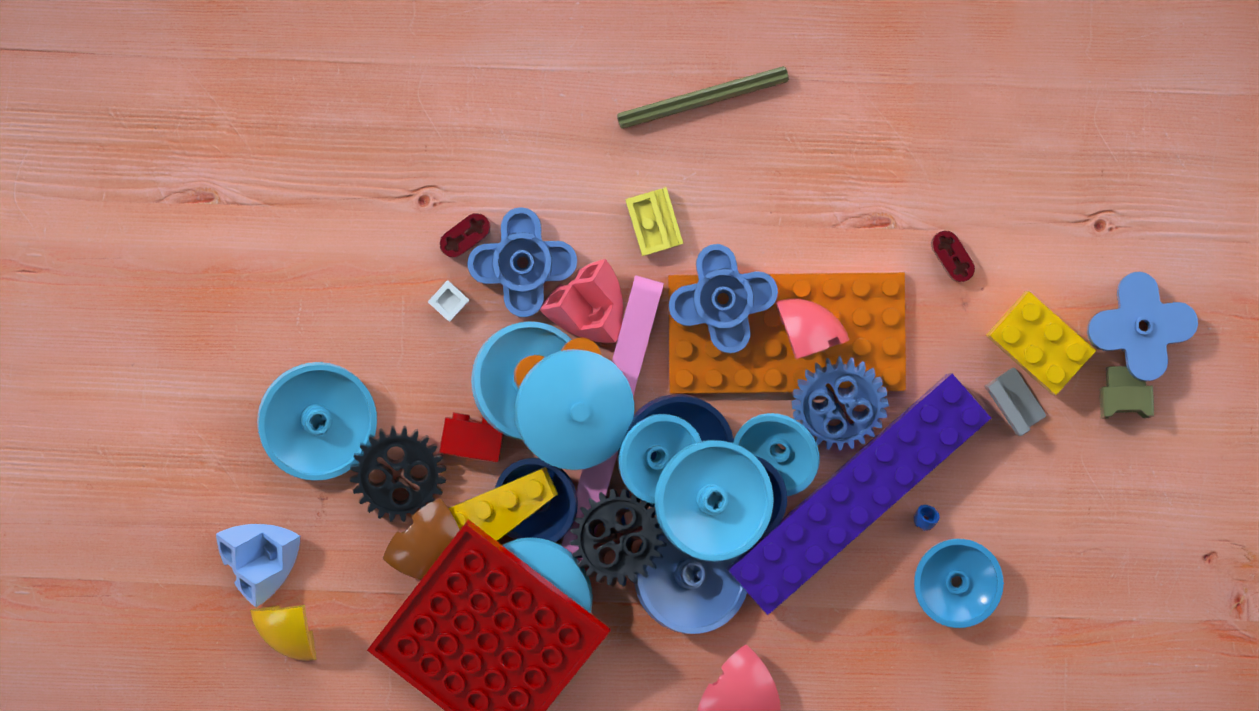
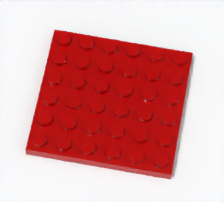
M468 519L367 651L445 711H546L606 638L611 629Z

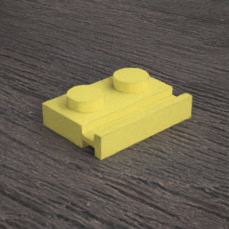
M667 187L625 199L642 256L683 244Z

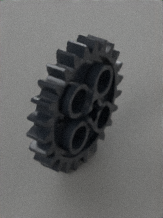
M391 426L390 434L386 435L382 428L379 429L380 438L378 439L371 434L368 435L369 442L371 443L369 446L365 443H360V448L364 453H354L353 458L359 464H352L350 470L358 474L351 476L350 482L359 483L353 489V493H363L359 503H370L367 512L370 513L375 508L379 509V519L383 517L385 512L389 513L390 522H393L396 514H400L402 522H405L407 513L413 515L419 508L421 509L426 506L427 502L435 501L436 499L433 494L442 495L443 490L437 484L446 483V478L438 475V473L446 471V466L437 465L443 459V454H433L438 446L436 443L427 446L428 435L418 439V429H415L409 435L407 434L406 426H403L401 433H397L395 427ZM391 447H400L404 451V455L401 459L393 460L388 456V450ZM377 458H383L396 471H399L401 468L404 469L403 476L410 482L418 485L420 489L414 490L401 477L393 479V471L379 463ZM415 465H423L427 468V473L424 477L416 478L411 474V469ZM373 470H381L385 473L386 477L382 482L375 483L370 480L369 474ZM397 488H404L409 492V496L403 501H398L393 497L392 493Z
M611 489L610 498L600 492V502L597 503L590 498L591 508L589 510L584 507L580 508L584 514L583 519L576 517L574 519L580 526L570 530L571 533L578 536V539L571 541L570 545L579 547V549L572 555L575 558H583L578 566L582 569L589 567L586 575L593 577L597 574L596 581L601 584L606 578L607 584L614 587L617 579L623 587H626L627 578L637 584V574L647 578L646 568L648 566L653 569L657 568L653 562L654 557L663 558V555L657 551L658 547L667 546L666 543L659 540V537L665 534L662 529L658 528L660 525L657 517L654 518L656 515L655 507L648 509L650 503L644 500L640 502V498L634 494L630 498L629 491L623 489L620 497L614 489ZM631 511L633 514L631 523L623 526L621 523L623 514ZM599 523H604L606 528L604 534L596 537L594 534L595 527ZM642 526L643 528L640 532L630 533L638 529V527ZM618 532L624 535L620 537L621 543L619 544L613 541L617 539L616 533ZM637 539H642L643 547L641 551L633 553L631 549L632 543ZM599 543H606L595 550V545ZM614 550L616 554L615 560L611 564L606 565L604 561L606 553Z

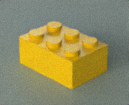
M1025 291L985 335L1052 395H1057L1096 352L1094 348L1030 291Z

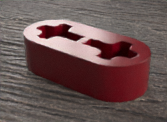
M479 213L467 216L441 237V251L446 256L452 258L461 256L489 234V220ZM472 219L484 221L485 224L482 226L484 232L479 235V233L473 232L469 236L466 235L465 232L472 227L470 223ZM461 235L464 236L465 239L458 244L459 251L455 252L453 249L446 250L445 247L448 245L446 239L451 236L453 239H457Z
M941 231L935 234L931 241V247L948 276L956 282L969 280L975 272V266L958 237L951 231ZM941 236L945 239H952L953 242L949 246L954 253L950 256L946 249H938L937 245L941 243L939 239ZM956 257L961 264H968V268L965 270L967 274L965 277L961 274H954L953 270L957 267L952 260Z

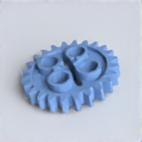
M838 356L836 364L833 365L829 358H826V367L822 368L818 363H815V373L805 370L807 381L803 379L797 380L800 389L793 390V397L796 398V400L791 401L792 409L796 410L793 412L794 420H800L799 423L812 436L815 435L814 440L817 446L824 440L826 441L827 449H830L833 443H837L838 449L842 450L843 444L847 442L850 448L853 449L854 440L858 439L860 443L865 444V434L874 438L873 427H883L882 421L879 418H887V412L884 409L889 406L888 399L884 398L887 395L886 387H881L883 385L881 377L874 378L876 374L873 368L865 372L866 366L863 361L855 367L853 358H850L847 364H843L841 356ZM844 381L852 382V385L848 388L839 387V384ZM827 383L831 384V386L833 387L840 403L842 405L845 404L846 412L848 416H850V418L854 421L853 424H850L848 422L841 406L838 403H835L834 395L829 390V388L825 386ZM817 396L826 397V400L821 403L813 401ZM857 405L867 406V408L861 412L853 410ZM832 419L841 420V423L836 426L828 425V422Z

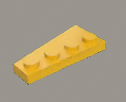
M545 467L449 507V510L459 530L469 519L498 541L558 495Z

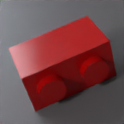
M453 412L452 417H445L439 453L498 463L504 434L494 429L484 417H482L481 422L471 421L468 414Z

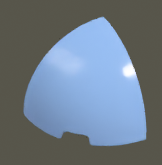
M268 524L240 525L216 533L217 545L223 564L232 567L236 575L234 584L252 605L258 607L279 589L289 575L298 555L300 535L288 529Z

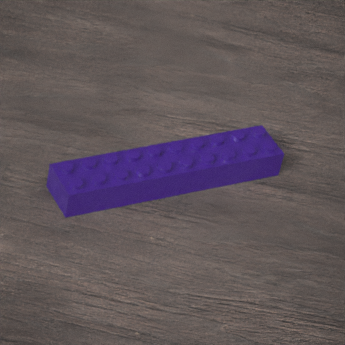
M953 373L946 374L789 512L777 527L763 539L758 540L726 569L762 611L769 615L986 424L991 417Z

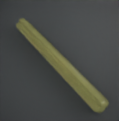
M782 66L620 112L617 114V119L622 129L786 83L789 81V75L786 67Z

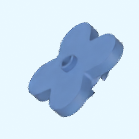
M519 207L510 210L503 217L501 222V242L482 244L474 248L468 257L467 265L471 276L478 282L484 284L501 283L503 285L504 302L512 314L519 317H529L536 314L543 305L544 283L547 281H562L569 278L577 267V255L574 249L565 242L543 241L541 223L538 216L530 209ZM520 257L528 259V266L526 268H520L517 265V260Z
M712 244L705 247L697 257L698 283L678 288L670 297L669 311L673 319L682 325L692 326L706 323L714 346L722 352L735 353L742 350L749 342L750 326L748 315L769 309L777 299L778 288L774 279L764 272L740 274L733 252L724 245ZM720 293H725L729 297L728 302L724 305L717 301Z
M1133 272L1125 276L1117 287L1118 309L1105 310L1094 315L1088 323L1087 336L1091 344L1099 350H1122L1125 353L1126 366L1129 373L1137 380L1148 382L1161 377L1168 366L1167 344L1181 343L1190 339L1197 330L1198 318L1195 311L1185 303H1161L1159 288L1155 279L1144 272ZM1140 321L1146 322L1148 326L1147 331L1139 329Z

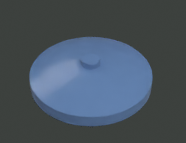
M665 535L659 537V540L667 544L666 547H658L657 550L663 555V558L654 557L653 562L657 568L653 569L648 566L646 568L648 577L637 574L638 583H634L637 596L645 611L661 626L683 634L706 633L726 624L739 611L747 594L726 569L739 556L721 561L702 560L676 548ZM643 542L641 543L638 552L641 551L643 547Z

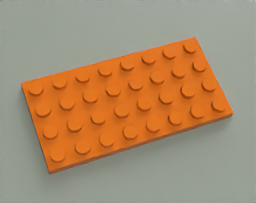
M905 272L768 274L777 284L778 295L776 301L802 299L819 304L840 321L849 337L847 342L797 359L794 357L776 303L765 311L748 315L750 339L742 350L735 353L722 352L712 343L706 323L692 326L682 325L673 319L669 311V300L672 294L680 287L698 283V275H668L669 393L793 392L794 389H800L797 383L798 379L807 381L805 370L815 373V363H818L822 368L826 367V358H829L833 365L836 364L838 356H841L843 364H847L849 359L853 358L855 367L862 361L865 362V372L873 368L876 374L874 378H882L883 385L881 387H886V391H906ZM720 293L717 297V301L722 305L726 304L729 300L728 295L725 293ZM844 381L839 384V387L848 388L852 385V382ZM827 383L825 385L831 392H835L831 384Z

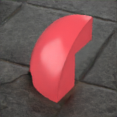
M603 259L579 269L576 279L568 285L560 284L548 296L539 310L553 323L578 337L587 338L595 342L615 343L622 326L623 300L617 277L607 260Z
M802 299L775 301L795 359L849 341L847 332L840 321L821 305Z
M744 645L722 665L723 673L719 676L718 680L713 684H708L697 710L781 711L779 694L770 672L758 655L750 647Z

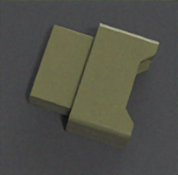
M1127 366L1107 367L1106 387L1099 389L1100 419H1108L1114 413L1137 412L1142 418L1153 417V386H1146V382L1135 379L1129 373Z

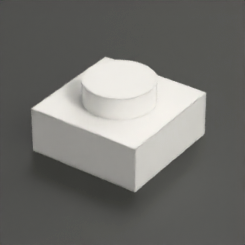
M447 280L431 297L428 303L450 322L470 300Z

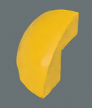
M280 605L250 609L251 617L258 633L272 649L284 656L297 660H317L313 631H308L305 605L280 608Z

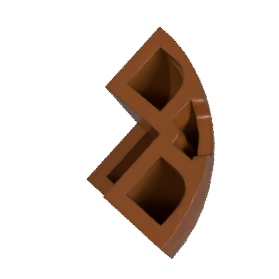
M441 498L427 504L413 514V524L404 532L400 533L397 531L391 539L384 553L383 560L397 571L421 580L459 532V527L452 513Z

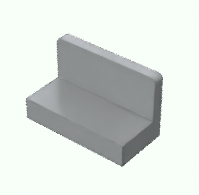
M1016 368L1009 369L985 385L986 390L1016 435L1022 436L1030 430L1029 427L1046 416V413Z

